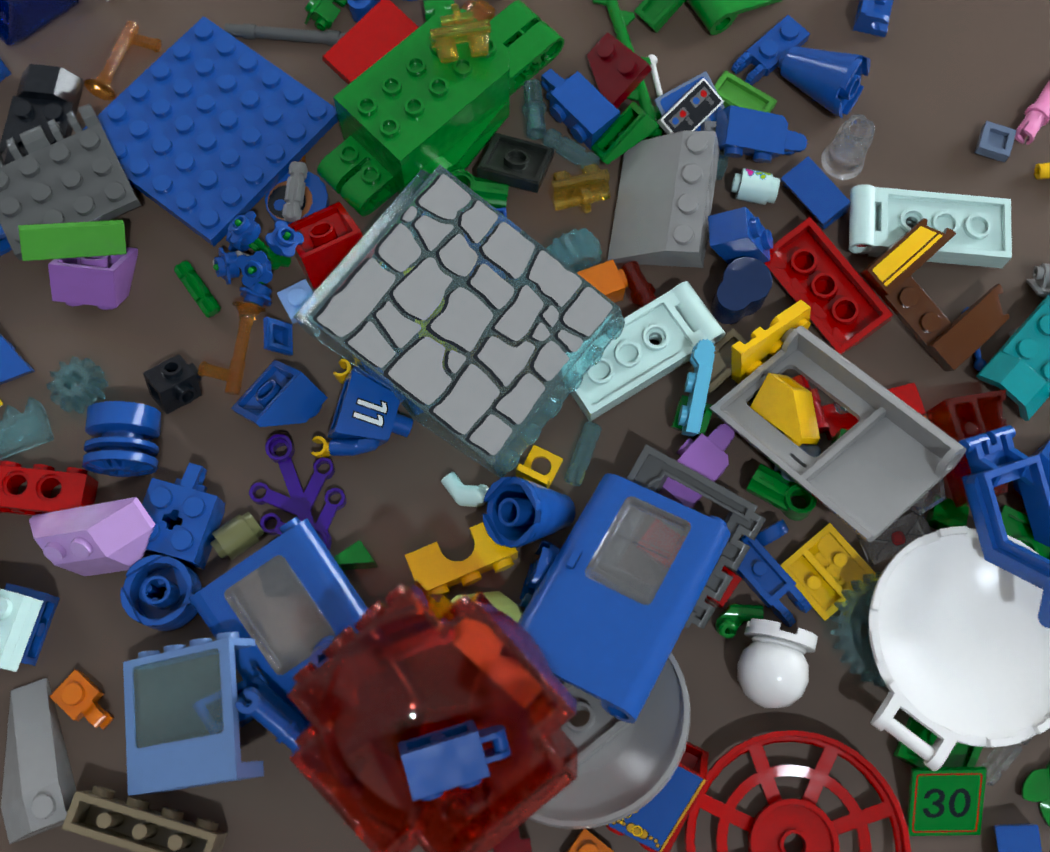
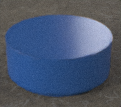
M781 519L759 531L756 539L762 546H766L787 534L789 528L784 520Z

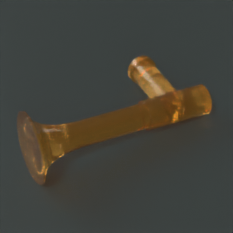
M128 20L114 45V49L104 69L97 78L86 79L84 86L97 98L107 101L114 100L116 96L111 88V83L131 44L158 53L161 49V39L137 34L139 26L135 22Z
M235 301L232 302V305L239 312V328L229 369L202 361L198 368V374L226 381L225 393L240 395L252 325L257 315L266 312V309L257 304Z

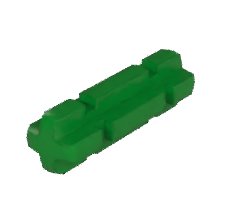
M182 261L176 265L174 272L204 315L211 318L219 313L221 307L188 261Z

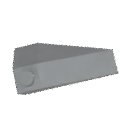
M48 678L11 690L1 800V811L9 844L63 825L75 791H77L55 704L50 698L52 692Z

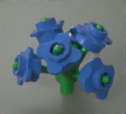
M248 211L245 215L237 216L231 222L226 235L230 252L225 253L223 247L219 248V257L214 258L213 268L218 277L225 279L227 285L231 284V278H239L241 268L243 275L242 283L245 287H240L239 291L241 292L240 295L244 297L243 301L250 305V307L262 308L263 305L270 307L272 304L270 298L272 290L264 284L271 282L273 278L272 270L275 271L279 267L290 266L291 257L295 254V248L304 242V237L300 232H295L294 229L289 227L285 221L279 220L274 224L275 229L273 232L267 233L265 236L268 247L259 238L261 226L255 221L256 213ZM249 248L255 251L254 255L246 256L243 254L238 256V258L234 252L236 250L245 252Z

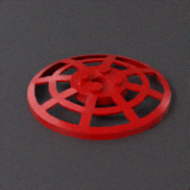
M799 730L774 731L752 737L732 747L716 760L707 771L706 782L686 819L684 838L685 852H696V823L699 811L702 809L719 817L716 834L717 852H728L727 837L730 823L749 832V852H786L784 841L790 834H797L803 842L801 852H840L838 835L856 829L859 852H872L870 832L867 824L889 817L893 830L895 852H911L908 826L901 805L890 785L875 766L860 753L838 740L818 733ZM797 742L823 748V751L814 769L799 765H777L770 767L763 746L772 743ZM747 752L750 753L756 773L740 783L728 797L725 804L706 795L712 782L726 766L737 757ZM837 756L848 761L865 776L879 795L881 803L860 809L851 794L835 779L828 776ZM796 776L809 779V782L801 800L782 799L774 778ZM761 784L768 805L760 810L755 818L737 810L736 807L745 794L756 785ZM823 787L829 789L839 798L849 814L830 820L826 813L816 806Z

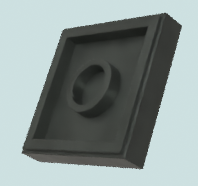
M495 133L477 168L476 177L538 193L553 159L555 149Z

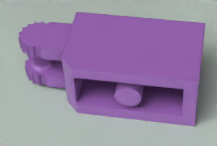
M724 423L717 426L708 437L701 433L695 441L689 438L677 451V454L681 456L677 461L716 482L729 465L728 455L724 451L735 437L734 430ZM670 477L667 478L659 492L660 495L691 509L702 498V495L672 480Z

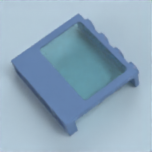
M224 632L216 634L215 641H212L211 638L194 639L189 641V647H186L184 644L164 646V653H160L158 650L143 651L138 653V659L123 662L128 796L161 793L264 776L263 761L241 762L238 710L235 707L237 702L234 651L255 646L254 638H239V632Z

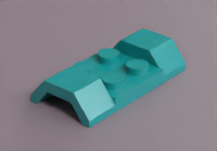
M1050 293L976 375L981 381L1000 388L1018 405L1020 417L1024 421H1029L1050 397Z

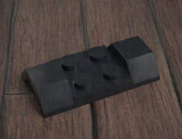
M30 64L24 70L17 95L12 97L0 142V153L5 165L15 161L7 148V139L13 137L20 147L23 156L29 154L19 135L27 130L41 125L51 144L57 141L47 122L55 119L59 123L64 137L71 136L73 128L67 120L66 113L73 111L75 115L77 114L84 86L82 78L62 67Z

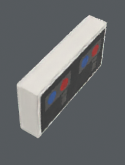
M702 78L657 123L667 134L679 131H694L724 101L705 78Z

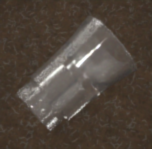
M855 114L851 115L849 120L840 126L836 136L825 147L821 156L823 168L829 175L837 179L847 180L861 173L866 154L875 134L873 121L868 120L865 115Z

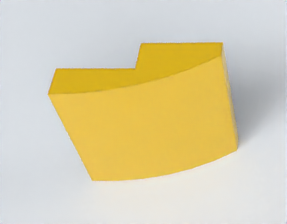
M831 523L827 524L780 565L795 581L796 588L810 602L811 606L824 621L878 576Z

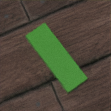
M123 220L18 225L22 261L127 254Z

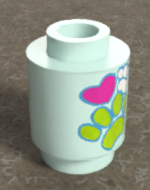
M742 168L741 174H734L731 192L736 193L735 199L762 205H766L767 202L774 204L779 190L780 178L773 177L771 173Z

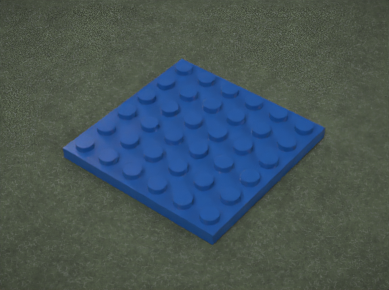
M205 16L97 115L130 184L212 246H215L227 234L234 218L242 214L245 215L285 176L289 171L290 163L292 161L298 162L339 121L336 108Z

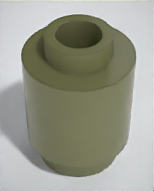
M248 511L242 516L240 514L236 515L213 531L212 534L215 539L210 544L221 559L228 555L231 560H234L258 543V538L264 532Z

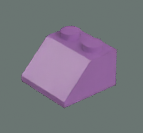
M126 247L127 254L53 259L48 264L52 301L65 302L68 306L94 305L102 310L117 308L129 296L138 248Z

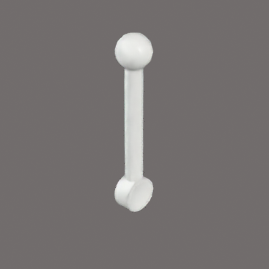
M650 54L647 57L651 60V73L656 94L659 97L663 93L656 68L658 59L654 54Z

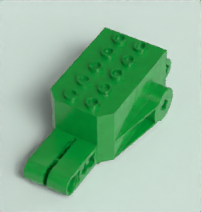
M520 0L511 3L484 26L465 9H441L333 97L344 141L322 159L317 168L318 175L338 194H341V197L360 216L365 217L374 212L396 192L408 202L415 195L419 196L425 191L438 175L445 174L448 176L455 170H466L509 117L510 96L558 56L564 46V38L546 22L541 21V18Z

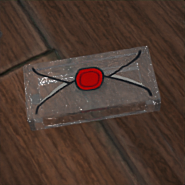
M920 509L899 517L872 542H867L859 534L856 536L870 566H874L892 559L903 547L923 535L932 533V530Z

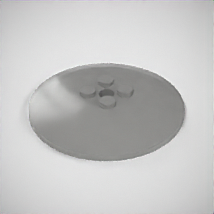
M672 652L635 723H627L615 718L602 708L601 700L551 674L552 681L525 708L480 669L471 690L467 721L473 720L478 730L494 725H504L511 749V754L508 757L487 764L490 776L484 778V780L506 805L530 820L563 829H586L611 824L633 814L649 803L668 783L681 761L689 736L691 708L683 673ZM584 710L590 713V719L586 725L582 727L571 725V717L575 712ZM492 740L482 743L483 751L493 748Z

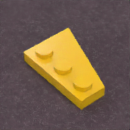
M799 300L775 316L767 330L761 327L754 330L750 336L752 338L748 343L743 344L739 340L731 346V378L739 384L780 351L784 343L781 339L790 328L803 326L808 330L811 324L809 322L811 307L804 301Z

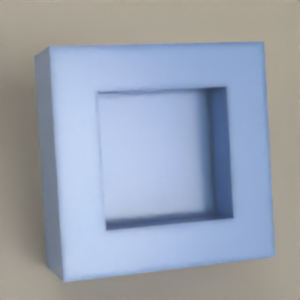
M306 279L277 292L293 324L321 309Z

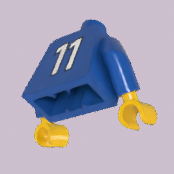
M341 359L338 362L339 365L347 370L344 373L333 372L338 382L343 384L327 436L332 440L328 442L321 436H315L312 441L316 444L323 443V449L320 452H311V454L318 459L322 457L328 458L330 455L355 456L375 451L379 446L388 442L391 432L408 437L412 429L413 419L397 413L401 397L394 393V388L378 370L361 366L352 367L348 360Z

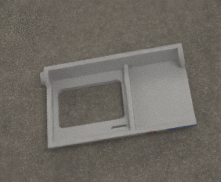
M805 327L790 328L781 339L784 342L781 350L712 405L710 411L867 542H872L943 479L962 459L966 448ZM787 369H794L854 415L858 422L819 456L811 457L747 405V402L758 393L768 373L782 374Z

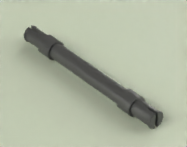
M225 23L224 30L233 37H243V39L256 40L259 38L322 43L328 46H334L346 34L335 30H302L264 27L246 23L243 25Z

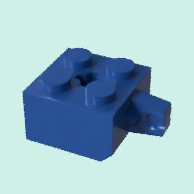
M189 463L183 478H177L174 484L155 478L151 479L142 505L154 521L155 527L150 535L145 553L169 556L183 564L205 569L212 549L210 542L215 539L212 532L220 527L225 513V502L216 495L206 493L207 487L203 486L207 470L203 466ZM181 519L183 520L181 526L175 525L176 522H180Z

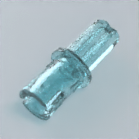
M538 79L526 80L524 83L525 104L522 107V112L526 116V134L530 139H541L546 135L544 114L547 111L546 104L542 99V88Z

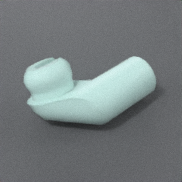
M455 472L449 473L441 480V483L458 505L480 507L485 504V494L489 490L487 485H464Z

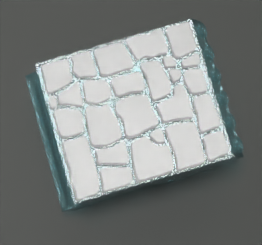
M441 165L432 174L422 169L293 316L307 334L391 389L415 421L499 478L504 477L507 472L512 471L517 466L522 453L529 445L537 441L541 434V429L550 418H554L559 413L564 400L571 392L579 388L584 375L591 366L599 363L604 350L612 340H616L621 335L625 325L618 305Z

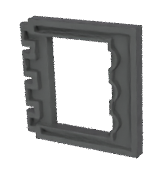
M646 444L627 480L659 494L665 481L670 477L672 480L681 483L722 506L724 509L729 510L724 521L731 532V536L684 626L689 629L691 623L704 629L716 609L714 605L705 601L707 595L720 602L733 579V576L722 570L724 565L735 571L738 570L751 547L739 540L741 535L743 534L755 540L766 518L755 513L757 505ZM628 497L589 568L615 584L618 589L648 605L653 601L658 589L618 567L651 508L650 505Z

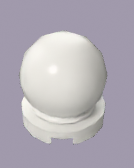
M752 618L747 622L745 636L751 638L752 643L743 650L738 661V682L744 694L761 707L772 709L789 707L802 697L809 682V665L804 655L815 652L818 636L802 628H798L796 635L780 630V622Z

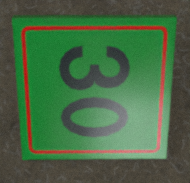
M940 767L937 771L933 772L929 768H911L907 815L909 836L980 835L987 769L985 767Z

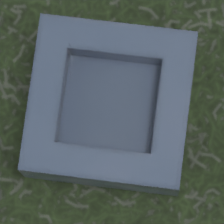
M986 121L982 126L975 153L1005 163L1010 157L1017 130Z

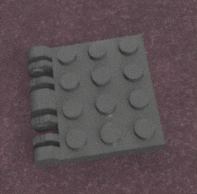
M90 103L78 108L87 129L83 130L75 113L71 111L66 113L67 120L76 134L65 138L59 123L53 119L47 123L57 142L51 144L43 127L39 125L19 134L29 153L28 155L23 156L20 147L13 137L7 139L6 143L15 161L5 165L0 153V224L14 255L19 261L22 260L18 225L107 221L141 206Z

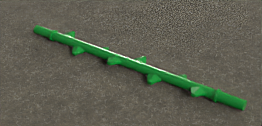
M592 0L593 3L607 7L617 37L616 39L634 52L626 28L635 19L634 13L620 10L617 0ZM641 57L643 60L649 63V65H651V60L649 57ZM643 79L626 99L638 101L640 107L657 123L661 118V114L658 108L652 105ZM659 126L648 138L663 136V129Z

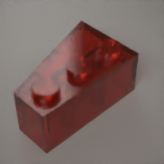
M1006 389L945 399L926 412L928 420L957 442L1007 426L1006 419H1003L1002 402L1006 400ZM966 454L946 475L956 508L969 505L961 478L971 474ZM1008 482L993 487L996 497L1008 492Z

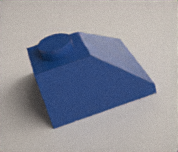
M274 360L231 409L259 427L306 423L310 418L315 417L328 397L301 371Z

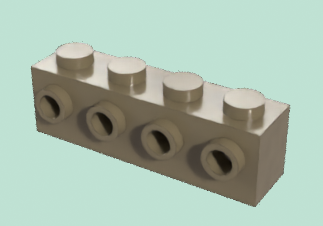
M96 785L93 786L92 791H75L61 828L134 852H221L228 832L218 830L219 823L216 821L198 817L195 823L183 819V811L170 807H163L161 812L148 808L150 802L133 796H128L127 801L114 798L116 791Z

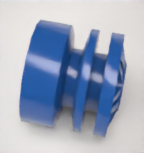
M105 401L88 406L85 432L95 438L89 439L84 443V451L87 454L83 456L82 467L97 474L115 477L144 476L157 472L158 460L155 456L159 453V447L150 441L160 436L161 412L149 405L125 401Z

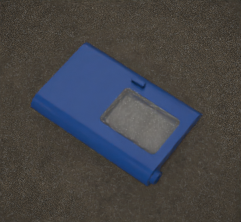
M604 474L506 641L501 653L514 655L601 700L602 708L610 715L627 723H635L731 536L726 522L716 516L704 515L618 475Z
M296 516L279 528L282 532L279 537L188 599L215 639L216 634L224 632H239V638L255 639V646L234 651L235 668L246 685H251L258 690L259 686L253 682V679L257 674L262 675V672L269 682L268 686L295 710L299 709L301 711L300 714L307 721L311 722L315 717V703L312 685L315 683V680L310 676L307 665L318 640L326 636H335L340 638L345 645L354 646L375 635L384 634V631L309 520L306 518L300 521L298 516ZM326 653L320 655V660L327 659L329 664L335 663L336 658L329 659ZM403 659L391 663L356 687L358 703L352 733L346 745L340 749V752L347 756L410 714L428 699V696ZM291 751L309 778L318 775L316 771Z

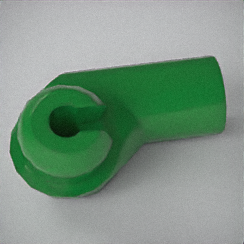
M730 604L716 620L715 627L717 632L723 638L734 637L737 629L743 622H748L752 618L763 619V606Z

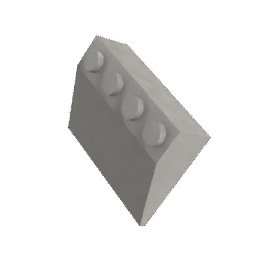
M679 131L642 140L624 153L607 261L613 259L615 263L704 267L709 231L708 216L711 215L720 153L716 131Z

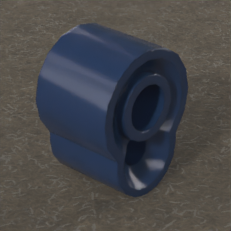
M742 257L731 262L724 271L711 304V311L715 319L723 324L731 325L739 322L744 316L757 312L762 307L772 287V275L769 268L760 260L751 257Z

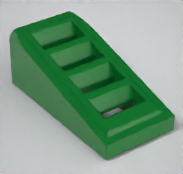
M633 101L595 142L591 149L608 165L652 134L660 125Z

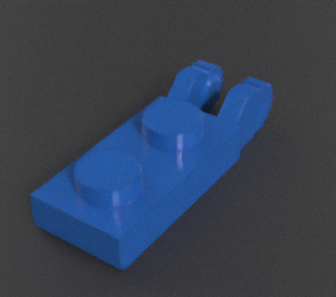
M787 15L734 62L731 70L735 74H739L748 65L753 64L755 69L745 79V82L753 86L764 75L767 77L778 67L779 60L784 51H789L794 46L801 47L807 42L810 33L791 16Z
M744 535L739 540L751 547L736 572L768 608L771 607L773 613L786 626L791 627L796 623L795 618L779 599L784 594H787L796 608L804 614L812 609L810 602L796 588L795 581L756 538L752 540Z

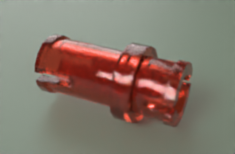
M631 261L620 269H623L626 275L628 287L631 291L630 298L633 303L638 304L640 309L657 299L654 294L656 290L652 283L647 282L638 266V262Z

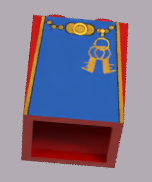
M687 742L681 761L664 788L638 811L621 820L607 824L606 827L617 835H627L633 838L649 852H670L706 782L709 752Z

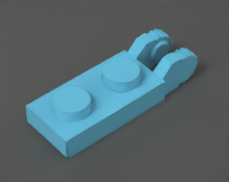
M708 339L700 340L691 351L692 354L689 361L694 367V372H688L684 392L689 393L687 406H681L678 417V425L683 426L681 434L691 437L700 433L713 369L716 346Z

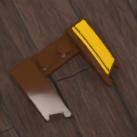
M923 218L863 269L860 274L944 371H954L979 349L1010 316L1009 314L1003 315L998 295L1004 292L1002 286L996 284L952 323L911 275L955 236L956 233L949 228L940 232L926 226L928 220Z

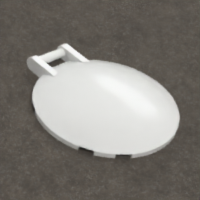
M967 526L943 528L913 540L903 547L884 568L877 581L870 603L869 637L871 649L880 675L889 689L888 695L873 716L871 724L879 731L886 730L923 758V764L933 772L937 771L944 764L957 742L977 747L1009 746L1021 743L1050 728V628L1043 627L1038 620L1043 589L986 561L976 529L967 528ZM1007 535L1008 540L1037 553L1021 541ZM899 708L938 737L933 746H930L893 718Z

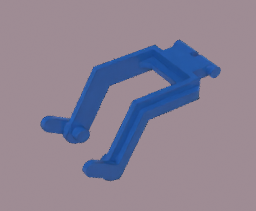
M1011 425L962 439L958 443L966 448L965 454L971 474L961 478L984 559L1043 589L1038 620L1043 627L1050 628V560L1008 540L993 488L1016 479L1018 480L1034 540L1050 547V490L1040 455L1027 456L1014 447L1012 438L1015 437L1016 431Z

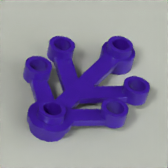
M283 434L273 435L267 440L265 451L273 462L279 464L290 497L270 490L262 482H257L251 486L249 496L256 504H270L298 516L300 521L307 518L328 550H330L332 538L328 529L337 510L342 509L346 505V495L339 488L329 489L325 494L326 504L316 523L311 510L325 481L334 475L335 466L328 458L322 457L317 459L313 465L314 473L305 491H303L291 459L295 452L293 443ZM280 446L287 447V452L282 456L276 455V450ZM322 464H329L330 470L327 473H319V467ZM258 489H266V494L263 498H255V493ZM340 494L342 497L341 501L338 504H331L330 498L332 495ZM267 513L261 518L260 527L266 534H282L279 528L285 523L282 522L278 515ZM276 519V527L271 530L266 529L267 521Z

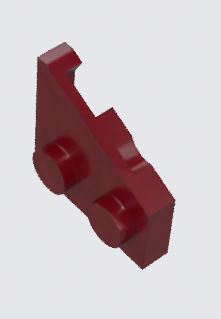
M608 32L587 54L600 93L616 108L626 100L652 70L649 63Z

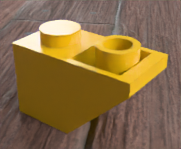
M768 373L750 407L775 428L781 430L797 446L802 444L817 445L820 436L812 392L787 375Z

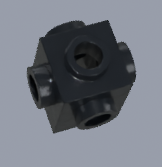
M179 354L143 372L151 397L166 414L202 396L199 381L202 380L198 369L193 363L187 364Z

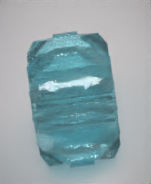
M575 228L569 233H563L561 237L553 239V244L546 248L547 253L551 257L556 259L565 270L575 275L579 271L595 266L602 260L601 245L597 237H594L593 233L589 232L587 228L580 230Z
M72 356L69 365L59 361L61 369L58 372L49 371L50 376L54 379V381L46 384L47 389L52 392L51 400L56 405L59 404L60 408L65 412L70 413L74 409L78 414H83L86 405L94 404L97 398L106 399L105 394L100 391L108 387V382L102 378L105 375L104 371L100 366H95L91 359L85 358L81 361L78 357Z

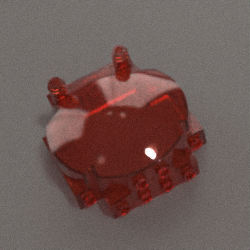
M418 580L408 588L401 583L384 598L386 601L384 605L380 600H377L361 615V618L353 625L355 630L348 625L331 641L332 643L323 650L326 656L323 661L317 666L310 661L292 677L296 684L287 696L312 724L294 740L298 746L289 759L371 852H410L418 844L425 852H488L577 779L578 748L561 730V726L576 714V700L554 676L547 659L530 634L507 614L495 608L481 591H478L471 598L464 594L456 602L452 603L443 594H429ZM473 720L478 730L494 725H504L511 754L504 759L487 764L490 773L489 777L483 778L478 785L471 788L463 789L458 786L446 790L442 796L434 800L423 801L418 799L413 801L397 743ZM492 740L482 743L483 751L493 748Z

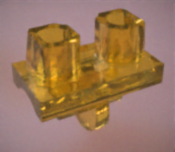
M458 3L451 4V15L440 16L442 27L430 29L431 49L436 48L437 55L442 64L458 60L456 44L468 42L471 57L476 58L488 55L491 33L490 20L474 21L473 11L460 13Z
M597 164L585 166L581 170L582 174L571 177L570 173L566 171L554 173L552 193L555 210L581 205L583 213L587 214L591 213V203L610 199V175L608 170H600Z

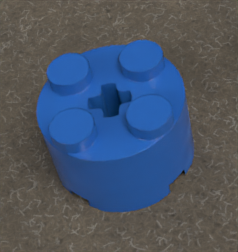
M150 555L138 560L127 571L123 588H121L120 599L125 612L138 623L158 631H171L185 626L198 613L188 598L202 589L201 581L190 567L179 560L169 556ZM163 587L167 588V590L164 592L165 596L162 599H159V597L162 596L161 589Z

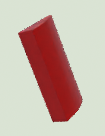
M811 217L774 243L773 248L770 249V261L764 262V264L795 303L802 300L811 307L810 321L839 354H844L891 321L893 317L891 311Z

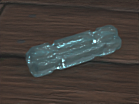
M550 128L543 138L545 146L556 148V153L576 165L580 163L582 165L581 168L589 173L595 171L600 161L596 154L591 151L586 153V148L566 136L562 138V134L555 129Z
M586 422L581 432L582 438H579L570 461L572 466L568 467L564 478L565 482L570 485L581 486L583 482L584 470H587L596 447L595 442H598L602 430L598 424L593 422Z

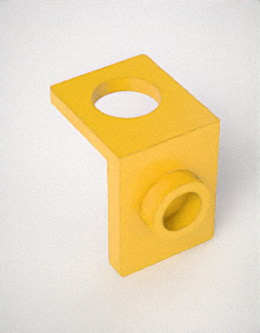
M533 445L524 464H518L516 476L550 488L563 462V458ZM537 458L547 459L551 464L550 472L542 475L532 470L531 465L533 461Z

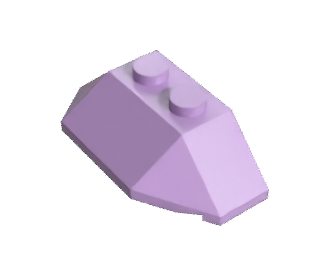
M137 497L33 515L29 519L33 538L43 550L45 557L53 565L82 576L129 570L134 563L143 558L150 535L155 527L154 521Z

